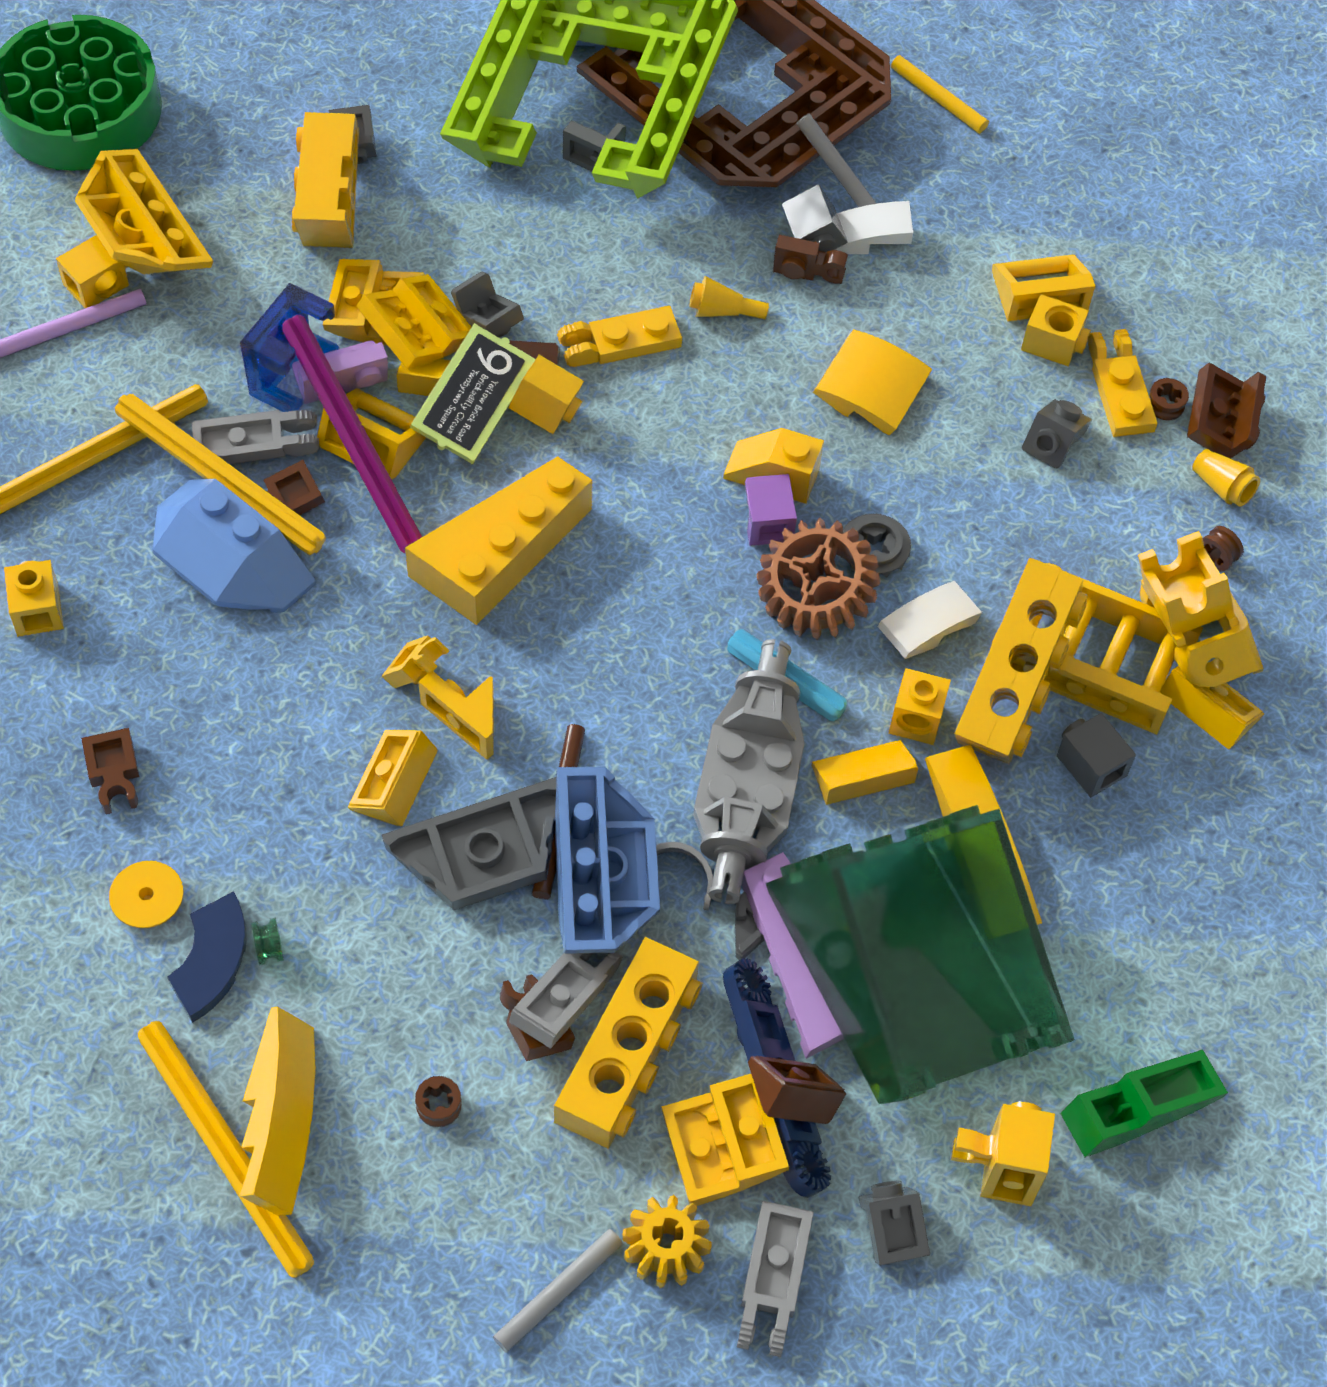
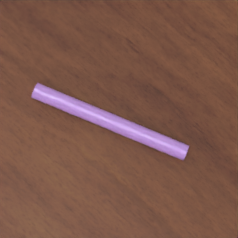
M137 289L0 339V358L146 305V300L141 289Z

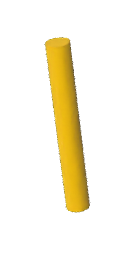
M898 55L892 61L891 69L980 134L988 127L989 120L904 57Z

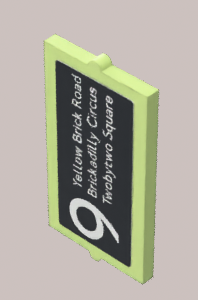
M474 323L414 418L410 428L437 443L439 450L447 449L469 463L474 464L509 407L523 377L536 359L509 344L510 340L508 338L500 339Z

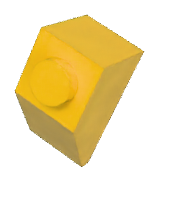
M779 428L739 440L723 474V479L745 485V480L748 477L789 474L793 500L807 504L820 470L824 440L785 428Z

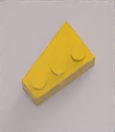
M305 112L303 127H297L296 148L297 152H300L299 167H295L294 170L296 197L295 206L292 209L293 232H298L303 246L353 248L359 127L355 114Z

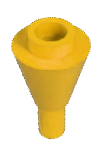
M704 276L702 283L695 282L693 285L689 307L696 308L695 317L738 316L742 314L765 320L769 303L744 298L742 294Z

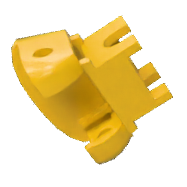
M1199 531L1177 539L1178 557L1169 565H1160L1153 549L1138 554L1143 578L1141 580L1140 599L1142 603L1156 609L1176 644L1174 659L1185 678L1191 684L1200 687H1217L1247 674H1257L1263 671L1264 668L1248 620L1230 592L1227 576L1225 573H1219L1205 550L1203 538ZM1218 620L1224 631L1223 633L1187 646L1182 633Z

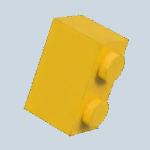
M1015 1102L1011 1105L1003 1104L989 1136L974 1130L958 1128L957 1137L953 1141L951 1160L962 1163L984 1164L980 1197L1032 1206L1048 1174L1055 1113L1042 1111L1039 1106L1029 1102Z

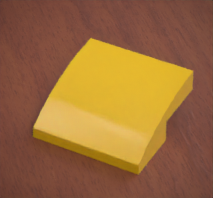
M339 259L322 324L324 330L359 342L371 340L375 344L382 342L383 345L388 346L356 305L364 294L393 290L400 278L424 275L425 273L383 271L380 260Z
M429 274L400 278L393 290L364 294L356 305L406 369L434 362L456 352L472 328Z
M853 329L813 393L842 415L848 417L855 411L883 433L890 436L899 426L931 373L932 368L903 349L883 339Z
M752 1074L710 1085V1093L661 1106L689 1204L694 1203L695 1206L715 1201L760 1184L789 1170L774 1118L768 1117L764 1113Z

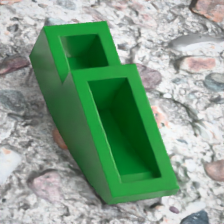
M1202 1049L1128 1072L1117 1083L1078 1094L1060 1114L1084 1158L1124 1144L1190 1115L1223 1098L1228 1094V1091Z

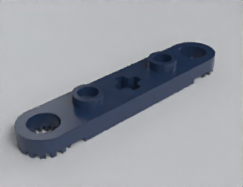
M743 958L726 968L723 973V983L737 1025V1036L744 1047L747 1060L749 1061L751 1056H763L795 1061L778 1006L773 1005L770 998L772 991L769 988L771 985L765 982L768 977L767 975H761L763 969L761 967L757 969V963L755 961L751 962V959ZM774 1118L789 1165V1170L783 1172L790 1187L797 1194L805 1198H810L825 1190L831 1184L829 1180H831L832 1176L828 1174L831 1171L830 1167L825 1166V1163L828 1161L826 1158H822L823 1153L819 1149L822 1141L816 1123Z

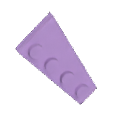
M782 852L765 862L745 870L742 888L746 892L753 911V918L757 929L759 928L771 954L769 961L774 975L779 976L787 997L785 1004L791 1021L795 1020L802 1038L800 1045L805 1058L807 1059L887 1016L891 1007L786 855Z

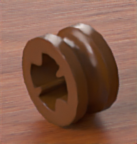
M1163 378L1154 382L1150 389L1149 398L1155 416L1161 420L1170 421L1179 418L1183 414L1189 399V392L1182 382L1172 378ZM1162 395H1168L1169 400H1170V401H1173L1174 403H1173V404L1167 403L1166 398H1165V397H1161V396H1162Z
M1216 526L1210 531L1209 535L1203 537L1204 548L1218 571L1229 569L1232 563L1239 560L1244 553L1241 540L1233 531L1224 526Z
M433 1076L424 1080L415 1093V1104L419 1118L425 1124L432 1127H444L452 1124L458 1118L462 1106L461 1092L458 1085L452 1079L444 1076ZM442 1092L447 1093L448 1105H450L448 1108L439 1106L435 1111L429 1110L430 1102L429 1098H427L429 1095L439 1097Z

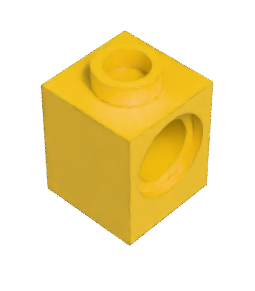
M97 235L56 258L63 285L84 308L99 304L129 286L125 270L128 266L112 259Z
M1040 294L1027 324L1021 350L1069 367L1074 353L1083 354L1091 330L1084 328L1089 310Z
M905 668L894 707L889 734L934 745L951 680Z

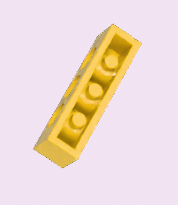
M644 938L554 1104L555 1124L607 1149L611 1146L616 1134L623 1138L625 1137L637 1111L631 1105L639 1091L644 1094L648 1093L658 1073L659 1066L653 1063L661 1049L670 1051L678 1036L681 1024L675 1022L683 1007L691 1010L699 996L703 984L697 980L699 961L652 939ZM650 996H656L663 999L666 1004L660 1008H650L644 1005L642 1000ZM626 1038H637L643 1042L644 1046L638 1050L631 1051L624 1049L619 1043ZM603 1080H614L622 1088L615 1093L607 1094L601 1092L596 1085Z

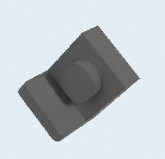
M571 120L563 130V159L593 171L606 138L625 142L626 126L618 122L610 133L605 136L592 128L585 127Z
M887 1181L872 1185L871 1194L859 1196L860 1207L866 1210L875 1263L885 1265L930 1255L919 1192L909 1187H902V1181Z

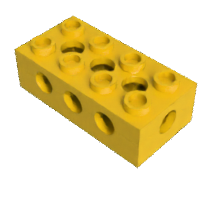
M1029 557L954 733L957 743L963 746L971 744L973 750L1007 764H1010L1013 755L1022 758L1032 735V726L1027 725V722L1032 712L1041 714L1051 690L1049 688L1051 682L1046 681L1050 668L1059 671L1068 651L1070 639L1064 637L1068 626L1077 629L1087 606L1086 600L1088 595L1082 593V578ZM1044 614L1050 616L1054 623L1047 628H1037L1030 623V620L1036 615ZM1029 657L1035 661L1036 666L1031 671L1018 672L1011 667V664L1017 658ZM1004 699L1012 700L1018 705L1016 712L1006 717L999 716L992 710L998 701Z

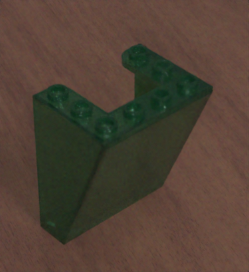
M978 805L965 808L904 830L905 840L894 843L891 834L866 841L863 843L865 852L863 850L853 852L850 843L802 859L799 862L780 867L782 877L765 883L772 901L878 1104L905 1101L925 1094L926 1090L935 1088L939 1083L1007 1059L1028 1055L1029 1052L1043 1047L1055 1048L1075 1040L1000 809L980 814Z

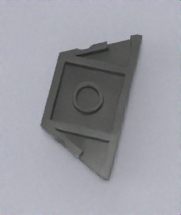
M556 777L382 834L385 848L453 910L547 880L555 833Z

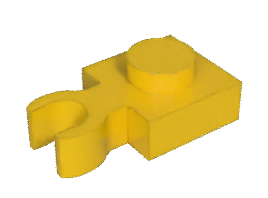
M428 635L407 642L382 674V677L394 688L410 683L417 685L425 675L438 667L434 662L443 654H447L449 649L436 637L430 638Z

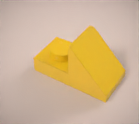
M434 671L425 675L418 682L421 705L488 760L494 755L493 677H488L466 697L463 690L450 679L444 681Z

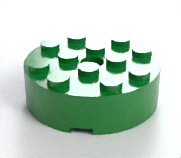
M72 15L73 21L50 25L48 24V19L39 21L16 33L0 48V129L7 143L27 160L56 170H88L95 164L100 151L139 149L156 129L161 116L162 100L151 51L144 40L133 30L119 22L104 17Z

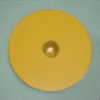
M157 861L134 863L123 869L112 882L109 891L111 909L120 921L132 927L151 928L161 925L174 916L182 903L184 893L182 881L176 871L164 863Z

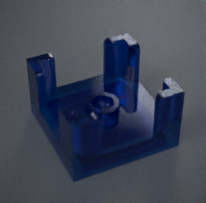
M291 283L286 286L240 341L249 395L282 412L298 411L303 405L301 398L277 387L281 380L290 372L292 364L298 361L294 347L290 345L283 332V323L296 315L304 316L308 325V315L322 321L326 319L332 320L335 317L333 303ZM313 333L324 354L339 350V346L336 343Z

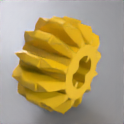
M674 1194L669 1197L667 1207L661 1208L659 1202L654 1197L648 1199V1213L634 1209L630 1216V1221L634 1226L623 1230L622 1240L631 1245L625 1250L624 1258L626 1262H640L637 1268V1277L640 1280L647 1278L652 1271L657 1272L656 1285L659 1288L665 1286L667 1274H673L675 1281L682 1286L687 1283V1270L698 1274L701 1273L704 1269V1262L700 1256L710 1254L712 1242L704 1238L709 1232L710 1225L708 1221L702 1219L694 1220L697 1213V1206L694 1203L687 1205L682 1211L678 1210V1198ZM663 1234L674 1235L671 1248L660 1247Z

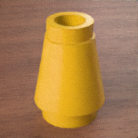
M1209 449L1203 450L1196 457L1192 466V470L1228 505L1232 503L1239 507L1245 505L1251 500L1260 485V477L1254 474L1253 467L1212 452Z

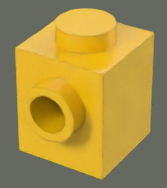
M538 355L523 377L508 408L528 419L533 424L554 434L562 420L571 423L583 401L576 396L584 381L543 356Z
M51 560L25 561L19 565L4 567L8 610L17 637L64 629L59 586Z

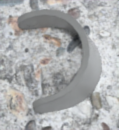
M681 842L657 844V856L669 852L683 853L694 858L704 868L708 878V887L704 897L703 909L709 911L712 898L709 897L708 893L712 885L713 874L704 856L692 846Z

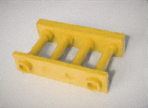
M1045 563V564H1047V565H1050V566H1052V567H1055V568H1057V569L1062 570V569H1061L1059 566H1057V565H1054V564H1051V563ZM1083 579L1082 593L1088 595L1086 600L1087 606L1077 629L1071 626L1067 628L1064 637L1070 640L1064 661L1059 671L1050 668L1046 681L1051 682L1050 691L1157 735L1173 699L1160 692L1174 662L1176 644L1154 607ZM1043 614L1033 617L1030 623L1037 627ZM1092 617L1118 627L1098 668L1074 658ZM1200 626L1182 633L1187 646L1197 643L1203 627ZM1135 634L1160 644L1143 685L1117 676ZM1029 657L1017 658L1011 664V667L1018 672H1028L1036 666L1035 661Z

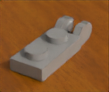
M274 410L192 422L193 438L228 464L285 457V454L299 457L305 454H314L320 447L319 438L314 436V434L284 436L283 430L298 433L315 428L317 426V414L307 410L288 412Z
M617 952L608 953L595 968L586 962L593 953H563L514 1007L509 1022L551 1049L604 989V986L618 969L623 958L622 955Z
M762 1201L741 1306L745 1307L737 1348L749 1350V1345L753 1343L756 1329L754 1324L756 1311L760 1310L777 1314L775 1327L771 1330L768 1347L770 1348L769 1355L782 1356L789 1317L793 1318L814 1212Z

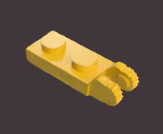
M670 305L592 321L589 324L583 321L574 322L573 324L564 325L557 334L560 345L571 346L567 348V351H564V358L569 367H578L597 362L604 364L682 347V336Z
M1119 329L1114 332L1113 344L1117 353L1115 358H1107V347L1102 333H1090L1088 346L1093 361L1092 371L1112 436L1119 437L1155 432L1158 423L1136 355H1133L1132 341L1128 330Z

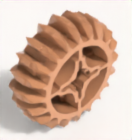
M819 517L815 528L808 529L807 524L801 520L799 523L800 532L793 534L792 531L784 528L782 532L784 542L771 540L769 548L772 554L761 555L760 562L764 569L757 573L758 584L762 585L758 593L761 601L768 602L765 606L767 614L771 617L778 616V624L783 630L793 624L795 635L800 637L807 628H811L812 637L818 640L821 636V629L829 628L830 634L836 638L839 632L837 625L843 623L847 628L853 630L855 626L853 615L866 618L869 612L865 603H875L877 593L873 588L880 584V575L875 571L879 566L876 556L870 555V543L867 540L859 541L858 532L854 527L843 533L842 523L837 520L830 529H826L824 520ZM809 554H813V555H811L810 557L802 558V557L807 556V555H809ZM836 555L844 558L854 568L855 574L853 579L844 576V571L836 569ZM784 579L793 581L794 586L801 588V603L793 600L784 592ZM837 599L831 603L822 605L827 600Z

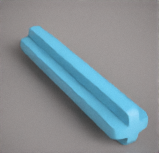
M738 629L730 638L727 650L754 670H758L763 642L744 629ZM773 650V657H777L778 652ZM788 660L785 676L799 686V700L829 721L835 722L846 709V698Z

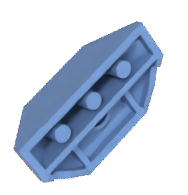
M190 479L157 506L153 554L216 606L247 610L270 609L271 612L281 613L285 612L316 585L315 578L282 532L217 479Z
M557 767L555 848L558 918L564 953H615L660 912L655 820L634 796L615 780V776L606 767Z

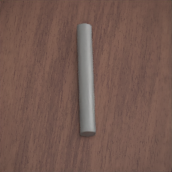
M810 113L801 118L796 124L857 206L877 204Z
M608 1229L493 1336L494 1341L502 1350L507 1353L617 1251L623 1245L619 1236L613 1230Z

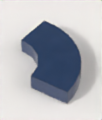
M234 891L190 914L195 930L192 950L183 965L167 976L173 991L192 1023L211 1011L229 992L236 981L235 976L241 965L243 954L246 951L245 920Z

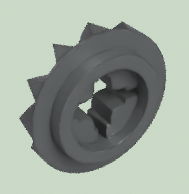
M882 514L861 515L847 523L843 533L854 527L858 532L859 541L867 540L870 544L874 545L885 539L882 553L878 550L870 553V555L877 557L879 565L875 570L877 573L883 574L887 578L892 571L896 569L902 570L911 551L910 536L902 524ZM849 563L850 568H851V571H853L854 568H853V567L851 566V564Z

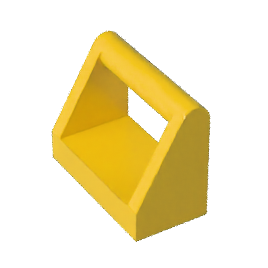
M1074 254L992 265V274L1007 322L1030 319L1040 294L1089 310L1095 283L1091 272ZM1061 272H1067L1068 275L1062 277L1017 282V280L1015 279L1019 277H1028Z
M355 388L346 394L354 411L360 408L405 431L402 434H398L357 414L390 478L393 480L426 437L410 428L415 416ZM323 408L317 434L320 448L354 464L327 412Z

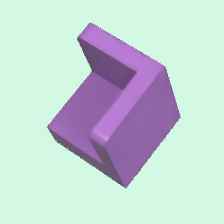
M789 474L746 478L745 490L749 508L747 527L749 546L770 544L771 540L783 543L782 532L784 528L795 534L797 520Z

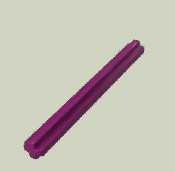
M296 315L287 319L283 323V332L400 551L406 553L405 547L422 538V535L305 317Z

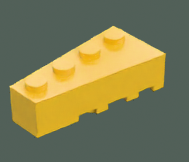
M557 456L405 547L408 577L477 625L592 510V479Z

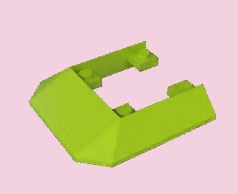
M500 0L440 135L442 139L489 168L493 162L522 167L537 132L532 123L512 119L539 60L567 66L577 41L642 52V57L636 68L639 78L641 80L662 83V86L637 144L606 138L592 171L595 182L631 189L638 199L666 183L738 12L737 5L734 0Z

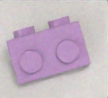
M370 340L324 354L345 393L355 388L369 387L388 380V357L382 342L375 344L374 341ZM294 362L292 370L304 403L308 404L320 400L300 362Z

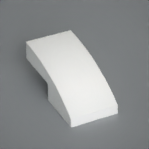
M909 201L878 203L837 213L848 243L835 250L847 254H869L870 244H911L913 227Z
M952 581L903 605L882 619L877 627L901 655L907 659L934 649L939 645L944 635L972 626L977 622L982 611L955 581Z

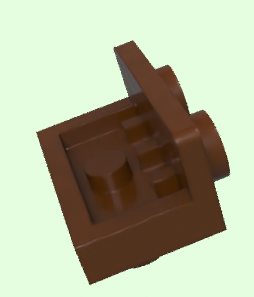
M1210 362L1202 367L1198 372L1187 438L1212 452L1230 459L1243 450L1250 449L1256 443L1260 434L1258 426L1261 408L1266 398L1264 394L1266 375L1257 372L1243 382Z

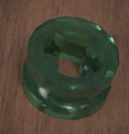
M276 917L270 918L269 923L266 925H260L258 921L251 922L259 966L265 965L269 958H275L278 962L284 961Z

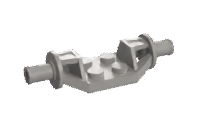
M776 639L763 641L758 670L747 671L738 676L735 683V693L721 711L711 729L693 816L702 837L700 844L701 852L708 859L716 862L712 885L708 894L710 898L720 903L725 884L729 885L725 904H735L740 900L744 870L765 862L768 852L786 835L805 743L796 704L800 698V689L793 680L785 676L791 647L781 640L777 657H773ZM719 822H722V831H718ZM755 829H758L759 832L756 839L752 838Z

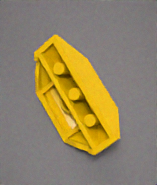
M138 149L100 151L95 164L76 195L75 202L111 258L142 274L211 268L213 259Z

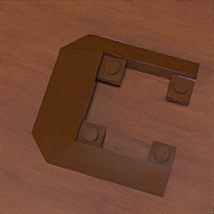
M734 0L738 8L734 21L739 18L787 55L775 63L774 76L795 92L748 126L719 104L699 118L694 116L678 153L717 185L778 187L820 156L796 124L805 115L810 113L834 146L890 105V56L815 0ZM605 46L577 65V73L645 126L660 88L651 81L639 78L636 68L642 57V52L620 48L613 52Z

